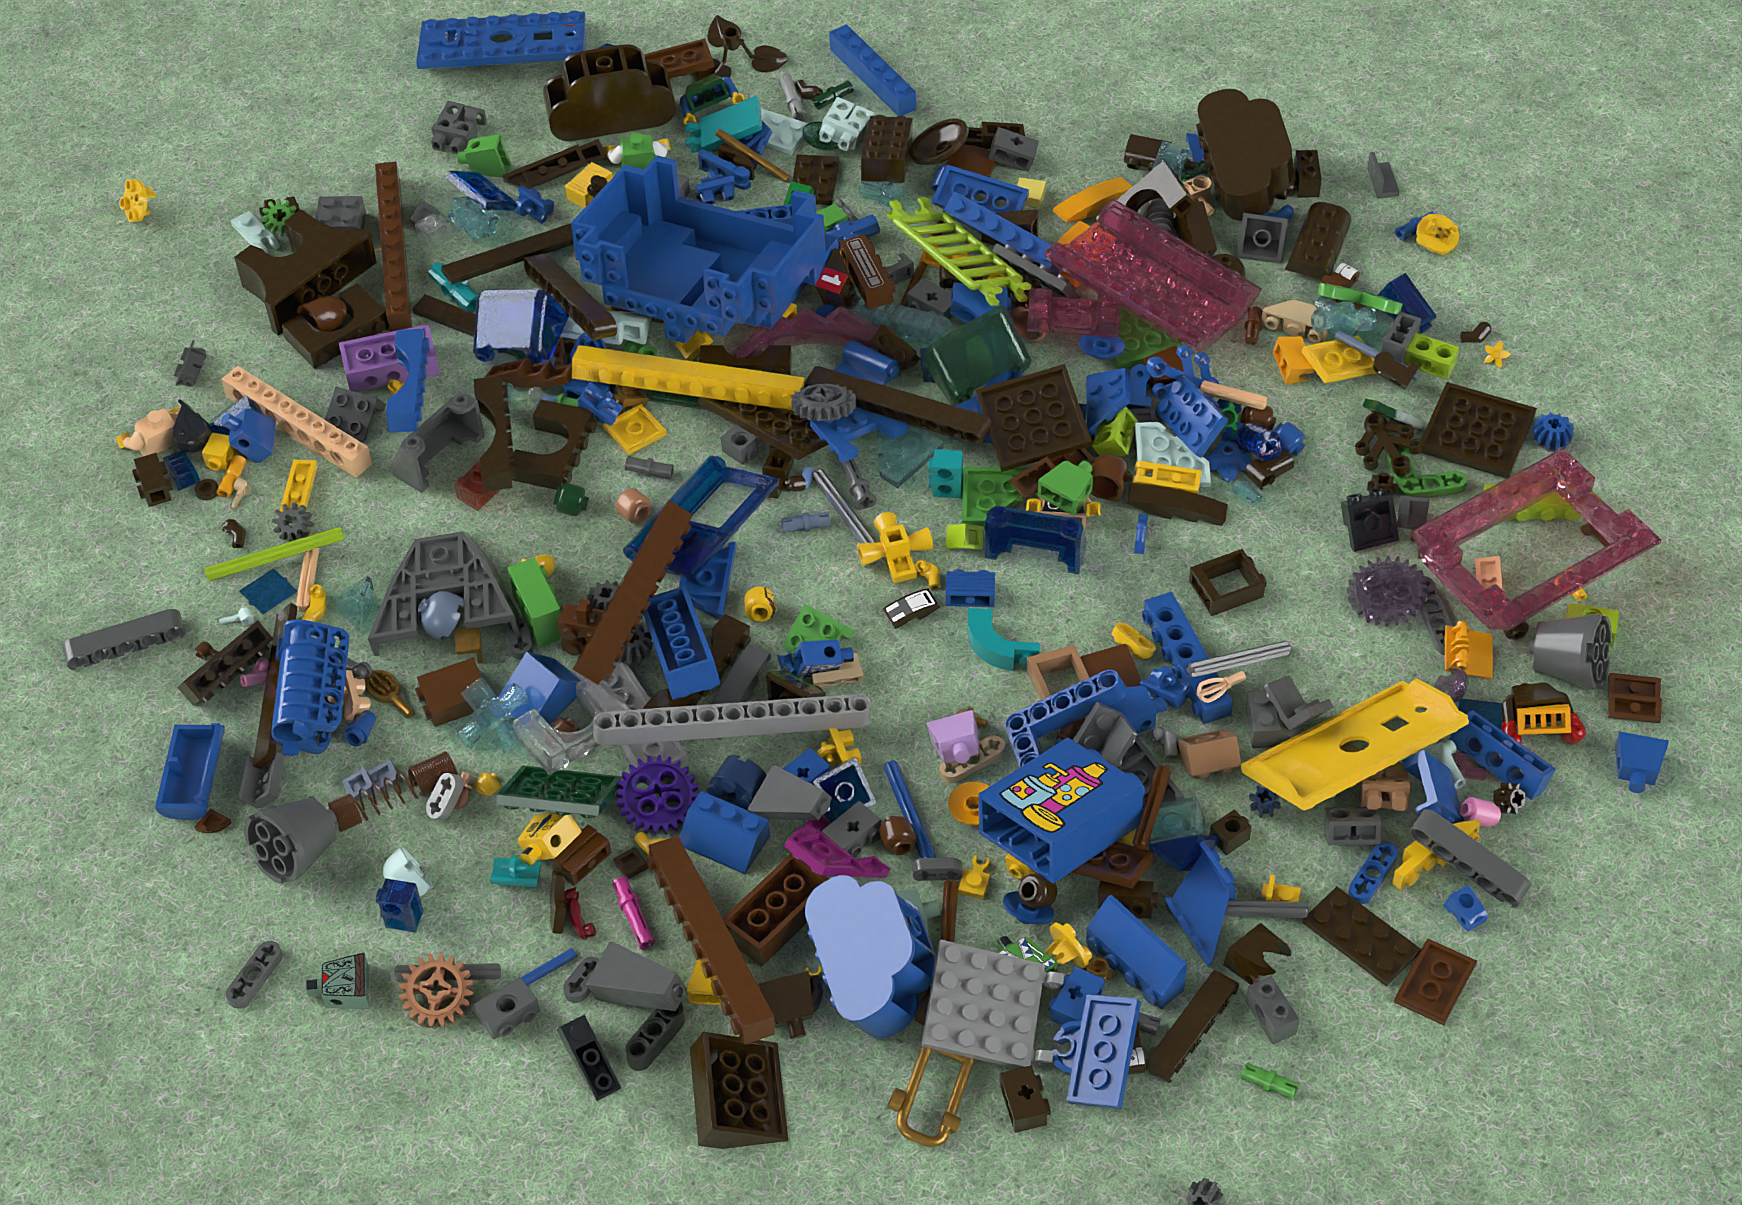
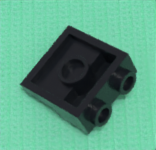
M1375 488L1369 490V495L1361 497V494H1351L1346 497V501L1340 502L1343 522L1348 527L1352 551L1356 552L1399 541L1393 494L1384 491L1383 488Z

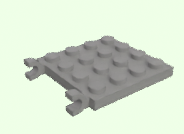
M940 940L937 947L921 1046L1016 1069L1030 1066V1064L1047 1067L1048 1063H1052L1053 1052L1033 1050L1042 986L1058 990L1059 985H1063L1064 974L1058 972L1046 973L1044 972L1045 964Z

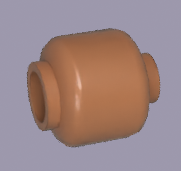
M631 488L619 495L616 502V510L618 514L629 522L639 523L649 517L651 501L637 489Z

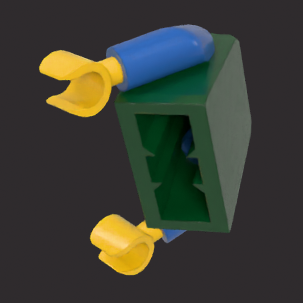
M715 74L688 85L685 93L680 97V105L685 117L683 122L685 125L689 122L698 123L693 115L694 113L730 97L732 98L733 105L745 100L744 95L739 93L729 77H720Z

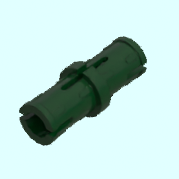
M846 80L836 87H829L826 92L813 98V102L818 101L813 103L814 106L820 110L833 103L837 97L842 98L853 93L854 88L849 89L853 87L852 83Z

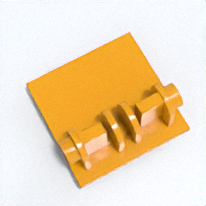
M1458 621L1455 627L1446 625L1445 671L1493 679V634L1469 630V626L1465 621Z

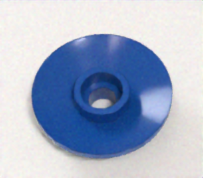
M1089 333L1082 336L1079 340V348L1087 355L1097 359L1117 357L1123 353L1125 348L1124 342L1119 337L1109 333Z
M1018 891L1009 892L1004 896V908L1023 924L1044 925L1053 920L1054 910L1051 906L1047 908H1030L1021 902Z

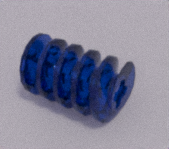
M1252 422L1244 424L1238 432L1237 445L1239 449L1266 461L1275 460L1281 455V439L1278 433Z

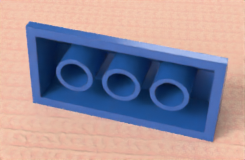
M1112 895L1107 897L1087 926L1086 943L1091 951L1094 953L1099 952L1105 957V961H1107L1111 969H1118L1123 974L1128 985L1131 987L1136 986L1149 1004H1156L1162 1009L1184 991L1187 963Z

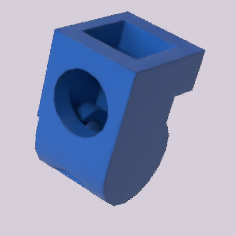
M1469 885L1451 894L1443 905L1449 913H1453L1466 931L1474 929L1488 919L1484 906Z

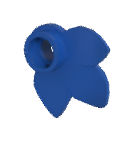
M1231 440L1220 442L1216 447V451L1208 455L1206 459L1209 461L1210 472L1218 470L1222 479L1228 483L1235 479L1239 471L1244 473L1247 465L1252 462L1249 455L1241 452L1239 446ZM1224 449H1231L1232 452L1227 453L1224 451Z

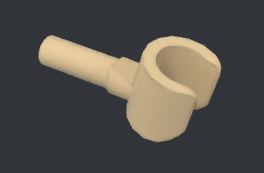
M238 478L234 483L233 488L237 491V494L230 507L231 509H236L241 498L251 490L248 482L242 478Z

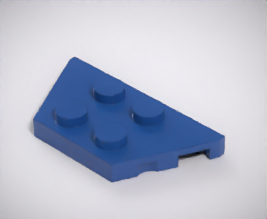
M1125 368L1086 376L1087 429L1091 436L1098 432L1096 426L1104 419L1109 422L1131 402L1130 373Z
M736 542L728 543L727 548L715 551L713 547L701 553H696L692 558H684L679 587H687L695 608L718 620L722 618L725 612L736 553Z

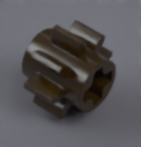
M1387 473L1372 475V479L1367 485V491L1383 488L1384 491L1394 494L1397 493L1398 484L1393 483L1394 476L1391 477Z
M1502 782L1501 788L1494 790L1493 803L1500 807L1501 813L1518 814V809L1525 806V792L1519 789L1520 784Z

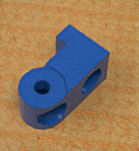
M1142 364L1135 365L1130 372L1131 402L1126 406L1129 410L1151 407L1152 397H1145L1146 384L1150 378V373L1147 371L1146 366Z

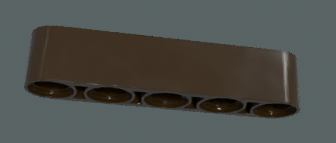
M1214 970L1152 1052L1145 1069L1171 1083V1077L1174 1073L1178 1074L1187 1062L1185 1058L1189 1053L1192 1054L1201 1042L1199 1040L1204 1033H1208L1216 1022L1214 1020L1218 1013L1222 1014L1230 1003L1228 1001L1232 994L1235 995L1240 984L1223 973Z

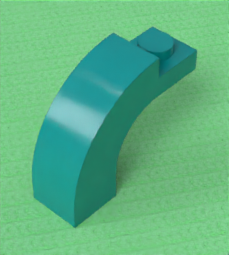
M968 608V640L974 652L986 663L1000 669L1014 671V663L1027 666V657L1040 654V643L1009 641L1000 637L993 629V609Z

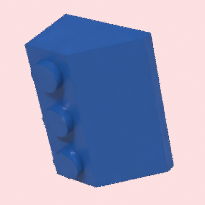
M701 791L688 809L679 838L685 849L742 874H746L770 837L769 819Z

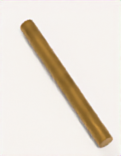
M719 128L716 131L715 136L782 181L786 182L789 179V174Z

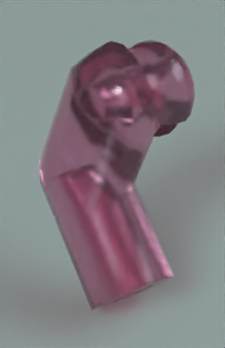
M1458 752L1453 756L1464 778L1485 780L1486 768L1474 767L1463 752Z

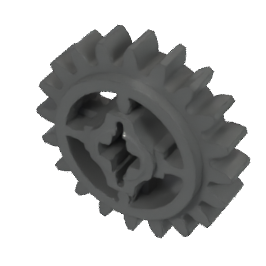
M816 384L800 388V392H794V395L791 396V406L794 414H800V418L830 421L839 419L842 416L846 417L847 413H853V409H856V397L852 390H847V387L833 384Z

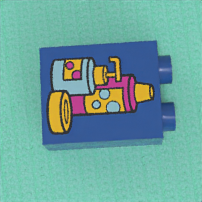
M1066 738L978 794L979 834L1052 883H1055L1137 828L1142 814L1143 798L1145 796L1144 786L1136 775L1130 772H1122L1106 762L1096 750H1087L1073 740Z

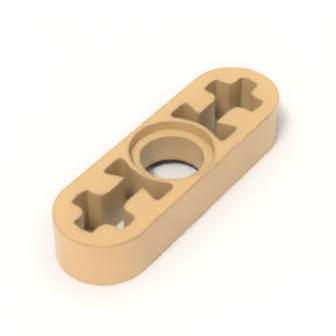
M989 736L979 741V753L973 755L979 759L975 764L965 762L959 766V763L956 761L948 763L942 761L940 764L941 779L947 783L958 782L1002 758L1005 753L1004 740L998 736ZM989 746H998V750L995 751L993 748L989 750ZM947 768H950L951 770L955 769V773L953 774L950 771L947 772Z

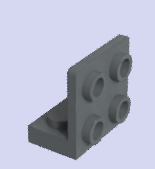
M336 386L325 420L356 440L364 442L375 411L383 412L386 403L377 398Z
M1289 675L1264 686L1269 701L1275 705L1281 722L1288 730L1308 723L1334 708L1330 699L1322 702L1316 699L1308 704L1305 703Z
M1096 701L1073 741L1087 750H1096L1106 762L1119 768L1128 748L1133 746L1137 732L1122 712Z

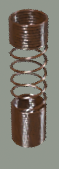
M444 751L435 755V757H430L428 760L426 759L423 762L421 761V763L414 764V766H409L408 776L410 784L402 773L397 772L396 783L398 790L393 782L385 777L383 783L386 796L376 783H372L371 791L374 802L369 794L360 788L359 798L361 806L351 794L328 802V806L336 815L339 831L343 832L357 826V824H362L358 808L365 820L368 821V817L364 813L365 807L361 790L368 797L377 814L380 815L381 813L378 807H376L377 801L374 785L384 797L389 808L393 810L390 801H388L389 794L386 780L389 781L401 802L405 805V801L402 795H400L402 791L398 774L404 779L413 796L417 799L414 785L416 787L417 785L419 786V794L423 796L433 792L439 778L444 773L456 775L458 773L450 755Z

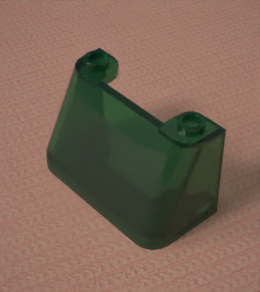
M1000 305L930 344L925 351L924 366L949 403L955 406L971 399L975 389L1009 370L1023 373L1030 367L1032 359L1007 310L1003 305Z

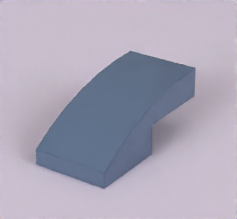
M388 759L368 772L363 767L342 780L348 794H351L356 800H360V788L364 789L371 796L372 783H376L381 790H385L383 783L385 777L389 778L396 785V773L398 771L393 762ZM398 774L399 783H401L403 781L400 775ZM386 780L387 788L392 786L388 780ZM374 785V793L380 792ZM361 790L362 799H364V798H366L367 796H366L365 793Z

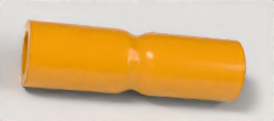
M240 455L233 457L226 475L216 491L218 496L224 497L225 493H227L225 497H230L234 489V483L240 477L247 463L244 457Z

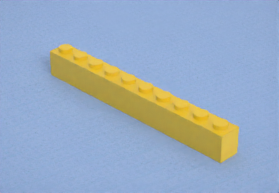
M578 345L572 358V379L792 410L791 396L794 395V392H800V388H804L805 377Z

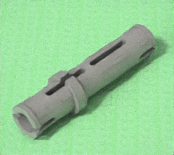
M783 73L785 79L780 75L779 82L787 99V108L791 111L793 119L801 121V115L804 120L806 114L802 107L803 101L797 94L790 73Z

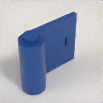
M851 340L845 345L842 352L843 362L834 369V371L885 386L899 374V364L896 360L855 340Z

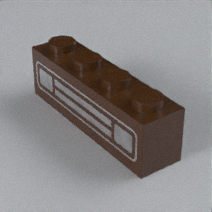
M865 234L839 241L842 259L868 310L893 303V293L896 292L895 285L892 279L889 280L886 267H882L879 254L875 255L873 242H868Z

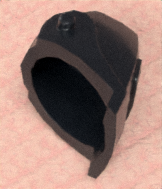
M179 399L178 403L181 407L173 427V444L184 452L195 453L203 450L213 432L208 422L198 412H195L190 405Z

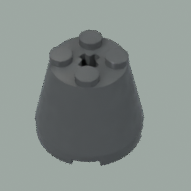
M1590 614L1546 622L1539 621L1536 626V638L1530 641L1529 646L1530 654H1534L1533 670L1585 689H1601L1606 681L1610 667V660H1607L1609 655L1608 643L1612 642L1609 618L1601 614Z
M313 796L261 809L249 816L245 822L244 836L246 845H252L259 859L256 864L266 876L280 884L292 882L300 878L335 841L336 830L334 824L337 822V818L332 810H327Z

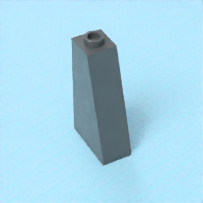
M614 942L608 943L586 983L594 997L603 1002L671 1011L677 1010L687 991V988L676 972Z

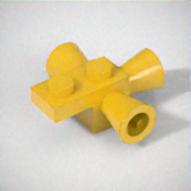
M885 512L878 515L874 520V526L880 533V542L857 543L861 565H868L884 557L894 584L916 579L917 571L910 551L933 550V541L929 528L925 527L907 536L903 524L897 525V517L894 513Z

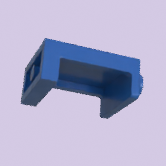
M1425 750L1402 760L1404 769L1423 783L1427 802L1415 808L1416 813L1420 815L1424 809H1430L1452 824L1463 822L1464 818L1460 814L1461 806L1451 770Z

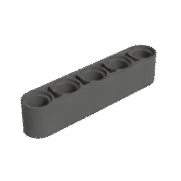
M167 609L71 638L63 643L62 649L67 667L74 671L78 667L91 666L107 658L110 660L124 656V653L130 651L137 652L147 649L148 646L153 644L160 645L173 641L172 639L176 637L183 638L186 631L180 612L176 609Z
M1424 809L1410 830V835L1417 842L1497 900L1512 904L1511 907L1513 908L1519 906L1531 886L1530 881L1524 875L1433 810Z

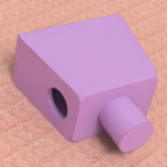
M973 710L926 723L932 745L943 762L956 761L958 763H965L969 760L970 756L979 753V732Z

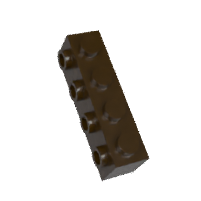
M257 620L184 680L177 688L193 706L199 701L205 704L214 696L212 691L219 686L223 689L233 680L231 675L234 672L238 671L241 674L251 665L249 660L256 655L259 659L269 650L267 645L274 638Z

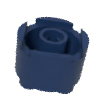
M730 755L724 760L710 780L707 792L712 796L749 811L748 807L767 775L752 760L747 759L744 762L739 760V755Z

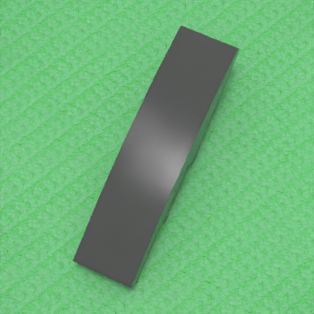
M749 643L727 675L711 704L746 702L747 697L759 682V674L771 659L770 652Z

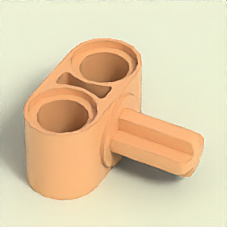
M1198 176L1183 182L1195 202H1204L1209 218L1214 213V208L1208 203L1211 197L1212 181L1208 177Z

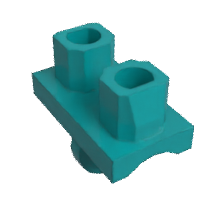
M512 855L511 858L494 857L490 883L499 886L538 887L541 861L536 860L532 866H528V863H523L518 855Z

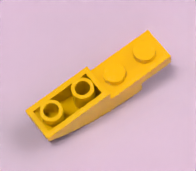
M1463 821L1453 824L1475 841H1478L1480 837L1478 832L1481 824L1479 821ZM1414 841L1404 849L1403 864L1395 870L1392 884L1399 890L1403 889L1406 885L1412 886L1424 869L1426 871L1431 870L1436 862L1442 866L1447 863L1422 844Z

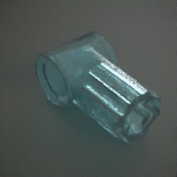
M861 181L859 194L877 200L882 207L887 206L891 208L890 210H893L889 202L892 200L900 202L905 195V189L901 184L894 182L885 184L882 182Z

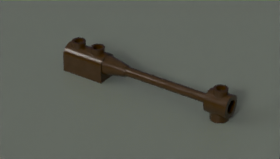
M1134 134L1129 136L1124 153V163H1127V167L1130 169L1139 170V167L1143 166L1148 167V172H1150L1164 161L1173 170L1190 169L1205 173L1209 171L1205 163L1191 161L1186 157L1173 153L1172 142ZM1295 170L1293 183L1285 191L1274 194L1275 198L1286 200L1287 196L1293 197L1297 183Z

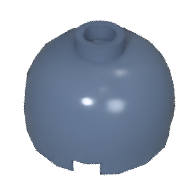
M447 591L434 593L428 600L424 598L418 608V612L421 613L420 624L423 630L433 638L443 642L442 636L448 637L460 618L461 613L457 612L459 605L463 607L464 599Z

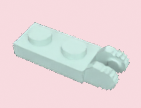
M250 211L231 220L232 226L250 245L263 249L267 254L268 251L264 243L268 242L275 250L280 247L277 239L264 228Z

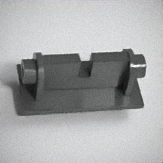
M192 340L190 348H184L180 359L184 361L183 365L178 363L174 376L178 377L177 386L179 381L188 387L196 384L200 369L207 357L205 349L193 347L194 340Z

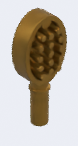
M384 670L372 671L371 676L365 679L369 695L378 702L392 703L408 719L414 716L415 711L399 696L400 687L397 679L391 673Z

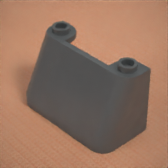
M467 394L455 395L422 423L417 431H413L401 443L391 466L393 475L421 493L430 486L429 481L426 479L429 471L424 467L429 460L451 441L462 445L464 441L468 440L478 443L485 437L478 400Z

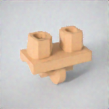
M346 670L342 706L345 720H353L356 713L362 714L363 711L369 710L371 706L369 697L358 696L363 695L366 684L364 679L354 678L352 670ZM327 696L328 701L337 703L333 697Z

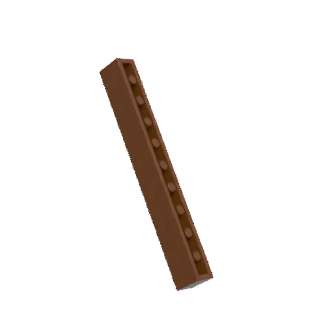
M396 161L375 164L386 316L390 332L413 328L401 183Z
M667 501L655 519L572 670L599 685L604 677L609 679L616 668L613 662L617 663L625 651L621 648L622 645L627 646L633 636L630 630L637 628L642 620L639 614H644L651 603L647 600L648 597L652 599L659 588L656 582L661 583L667 573V570L664 569L665 566L669 568L675 558V555L672 554L673 551L677 553L684 540L680 539L681 536L685 538L692 527L688 524L693 516L691 513L672 501Z
M679 836L649 844L650 856L646 857L648 868L650 871H655L657 885L659 889H664L667 905L673 906L675 920L677 924H682L685 940L687 942L691 941L694 957L696 960H701L703 974L706 979L710 978L714 996L720 997L724 1015L731 1018L730 1023L733 1033L740 1036L744 1045L775 1035L774 1015Z

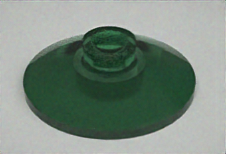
M811 122L804 126L802 136L812 147L825 151L839 148L838 143L834 141L826 143L819 139L822 122Z

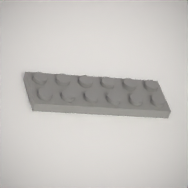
M614 661L615 670L609 679L604 677L599 685L575 672V675L587 684L584 692L598 713L643 709L650 700L625 661L622 663ZM679 741L619 745L630 763L636 768L638 767V759L642 760L645 764L649 755L653 761H656L658 755H661L663 762H666L670 756L671 764L673 765L679 760L681 764L688 761V756Z

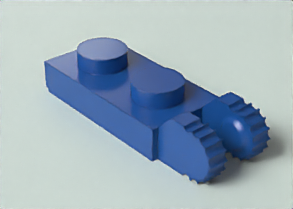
M703 149L698 153L699 169L705 172L713 170L715 175L722 174L723 178L733 175L735 187L746 190L751 187V182L748 180L750 172L745 167H736L731 162L723 160Z

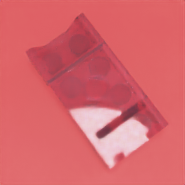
M1043 288L1029 289L1027 331L1118 338L1120 295L1097 293L1096 300L1052 297V290Z

